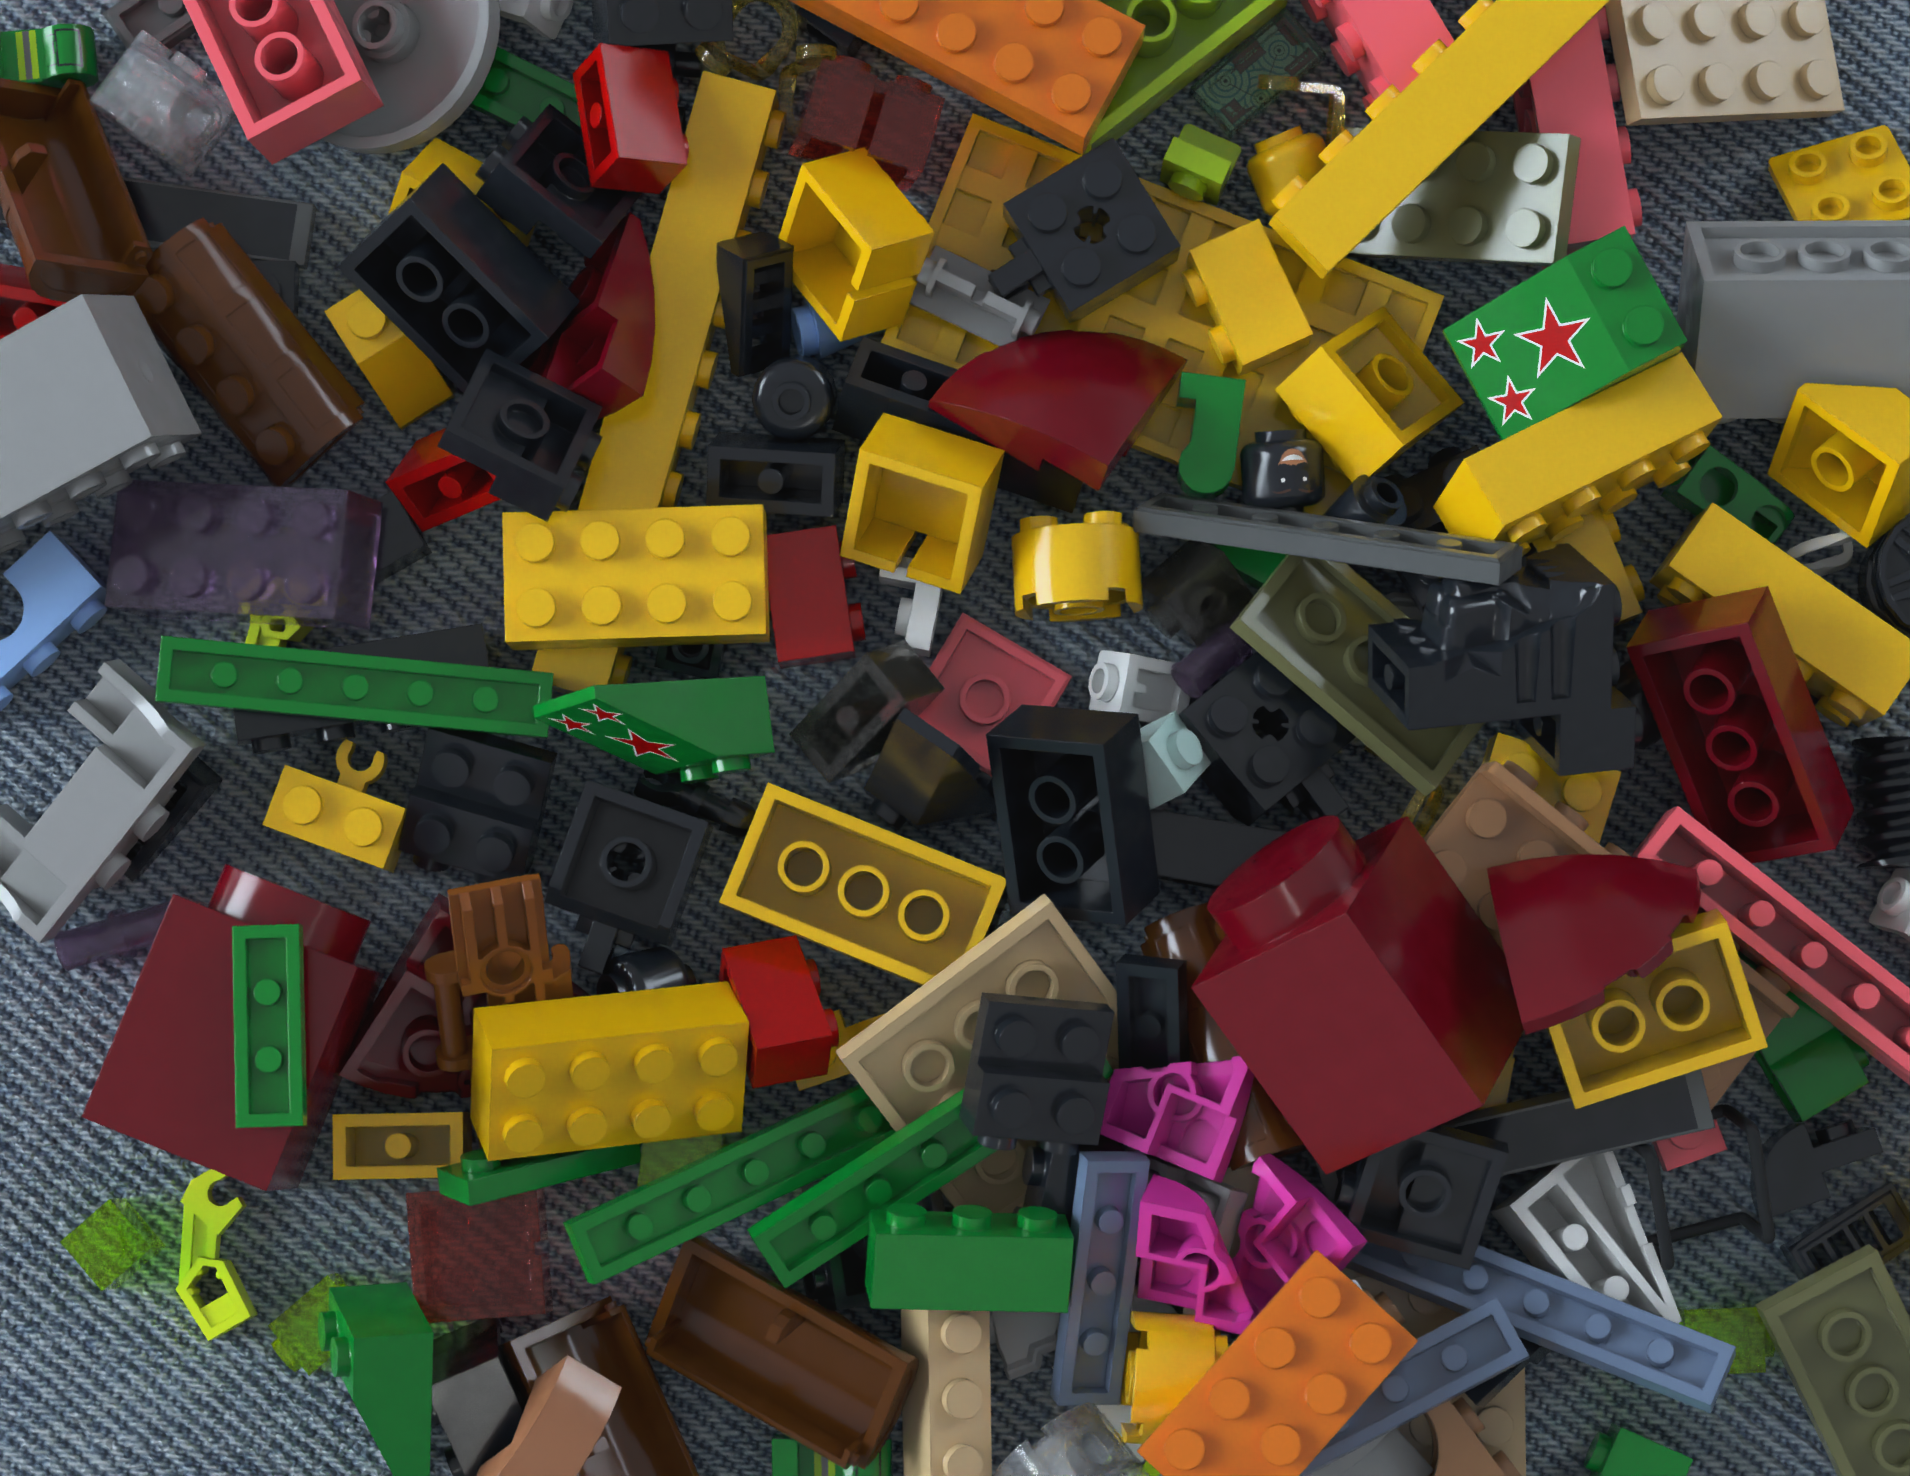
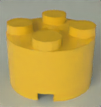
M1089 512L1083 515V523L1059 525L1058 518L1055 516H1030L1019 520L1020 532L1011 537L1015 616L1033 620L1032 608L1049 609V622H1078L1121 617L1120 604L1127 603L1134 613L1143 609L1139 532H1134L1133 527L1129 526V524L1122 523L1121 512Z
M1131 1311L1130 1322L1134 1329L1139 1330V1332H1128L1121 1387V1405H1132L1130 1423L1121 1422V1433L1124 1443L1143 1444L1227 1350V1335H1221L1220 1330L1214 1329V1325L1195 1322V1315Z

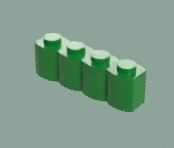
M1740 951L1737 952L1739 958L1755 970L1758 967ZM1789 991L1786 996L1800 1007L1792 1018H1782L1766 1038L1768 1047L1756 1051L1753 1056L1761 1066L1773 1091L1794 1122H1804L1868 1084L1869 1081L1863 1068L1869 1065V1060L1862 1047L1845 1034L1841 1035L1834 1025Z

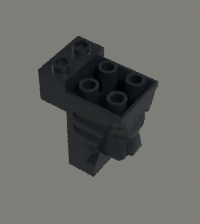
M1569 543L1556 544L1553 549L1537 552L1526 557V567H1522L1499 586L1451 578H1443V581L1432 583L1428 589L1422 620L1399 618L1394 619L1390 623L1368 625V687L1408 730L1515 719V731L1559 776L1634 768L1635 745L1641 742L1643 735V724L1639 709L1615 687L1620 677L1619 659L1613 647L1614 624L1620 621L1622 614L1619 590L1607 576Z

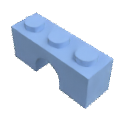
M48 531L3 573L19 592L23 601L24 611L19 627L10 636L0 640V712L10 703L14 696L9 690L25 675L29 674L31 677H35L51 666L60 655V650L57 646L74 630L81 634L94 626L107 611V607L103 603L114 594L66 541L51 531Z

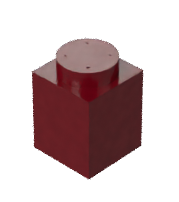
M1323 816L1306 822L1278 837L1248 858L1219 885L1209 899L1207 910L1225 933V937L1191 986V989L1326 1175L1482 1107L1485 1104L1524 1031L1506 957L1408 816L1396 820L1356 841L1337 816Z
M228 864L224 865L209 904L173 894L86 1104L82 1118L265 1191L298 1188L343 1078L339 1076V1070L371 1009L384 977L383 973L355 962L371 921ZM302 924L307 1126L236 1128L232 926Z

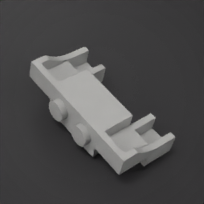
M121 659L104 662L97 671L102 676L97 685L85 699L74 701L67 710L105 745L95 747L34 827L8 804L0 805V901L9 911L15 923L38 943L53 939L91 890L99 887L107 890L124 875L131 864L126 855L139 839L143 842L147 841L165 823L169 812L164 807L177 791L173 786L206 746L204 742L163 707L165 703L155 702L156 690Z

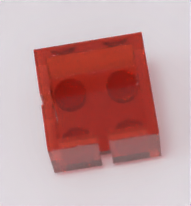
M836 55L834 61L823 58L809 82L787 154L808 161H814L865 147L868 151L866 156L874 158L880 167L889 174L899 190L907 193L924 170L945 98L931 94L933 87L930 84L913 77L898 75L895 82L890 80L889 83L877 79L878 76L870 74L872 67L868 63L853 57Z
M544 1188L473 1206H468L439 1193V1190L406 1193L413 1295L428 1323L537 1315L553 1311L549 1252L536 1253L535 1242L548 1240Z

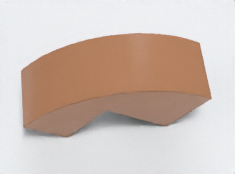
M567 1355L536 1378L512 1443L482 1464L476 1476H577L601 1436L622 1387Z

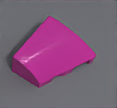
M1234 1056L1232 1060L1197 1064L1192 1061L1170 1063L1167 1067L1151 1069L1142 1066L1114 1069L1109 1082L1110 1087L1100 1135L1222 1183L1243 1123L1254 1074L1241 1056Z
M1270 1153L1259 1156L1253 1163L1251 1173L1259 1176L1253 1207L1242 1211L1238 1228L1240 1249L1236 1256L1231 1259L1256 1316L1315 1250H1318L1342 1271L1368 1242L1353 1223L1325 1195L1299 1173Z
M1153 1174L1140 1200L1135 1257H1140L1137 1297L1196 1310L1195 1322L1214 1325L1216 1330L1240 1335L1256 1315L1209 1206L1196 1192L1187 1186Z

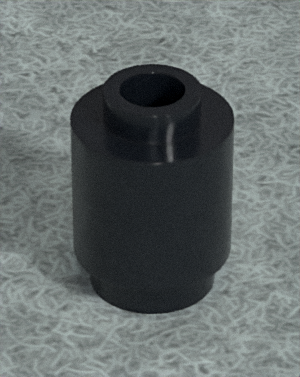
M1361 475L1353 481L1323 516L1401 526L1406 520L1407 509L1400 489L1392 481L1374 475L1370 477ZM1346 563V564L1349 565L1350 567L1355 565V564Z

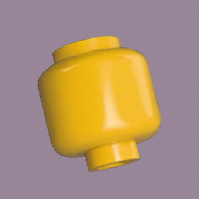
M1301 125L1254 144L1257 154L1249 159L1246 168L1263 211L1269 216H1274L1279 209L1271 201L1298 174L1309 182L1326 165L1318 157L1326 148V145L1321 135L1313 132L1304 134Z

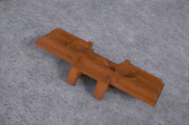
M539 873L447 890L454 950L433 955L424 963L426 980L433 984L441 1043L436 1048L435 1055L437 1066L441 1070L447 1072L469 1070L470 1081L472 1079L473 1034L466 1036L461 992L463 997L486 993L488 1006L573 997L570 950L565 944H555L551 947L552 960L549 957L542 885ZM478 1138L479 1149H483Z

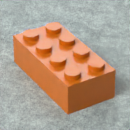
M1315 1250L1137 1449V1453L1163 1476H1299L1414 1347L1418 1340L1324 1255Z

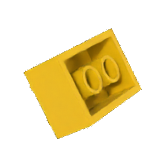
M1718 909L1696 915L1694 923H1680L1671 934L1673 953L1648 976L1641 978L1639 976L1629 977L1627 974L1623 975L1604 988L1605 1002L1601 1006L1578 1017L1547 1028L1575 1109L1768 1047L1728 923Z

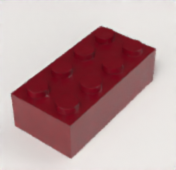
M1764 586L1647 611L1626 649L1694 818L1751 864L1836 849L1854 812V807L1769 587Z

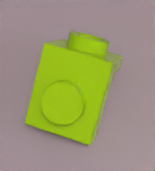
M1186 124L1183 126L1179 137H1173L1163 158L1159 181L1168 184L1171 190L1187 199L1194 201L1204 200L1217 206L1240 157L1241 147L1197 126Z

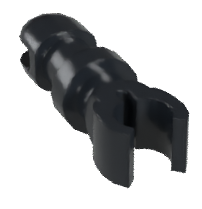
M644 769L643 774L645 777L638 778L633 792L636 797L662 806L682 807L685 809L684 814L696 818L700 815L720 824L719 830L735 837L741 838L747 835L756 813L751 805L733 797L730 802L710 793V785L703 782H698L696 786L690 783L682 784L679 773L653 774ZM646 778L656 779L662 785L652 784Z

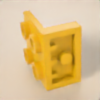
M1885 125L1771 157L1768 161V171L1794 221L1910 220V166L1889 127Z

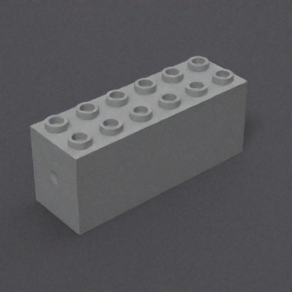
M1910 220L1686 221L1677 322L1688 341L1679 353L1683 352L1723 418L1718 424L1729 423L1734 419H1767L1775 423H1785L1796 391L1804 383L1896 388L1910 398Z
M81 294L0 339V554L24 543L27 539L23 531L37 523L42 522L44 527H50L76 515L80 511L76 502L94 492L99 499L128 487L133 483L129 473L149 464L153 470L178 460L186 454L183 444L202 434L134 296Z

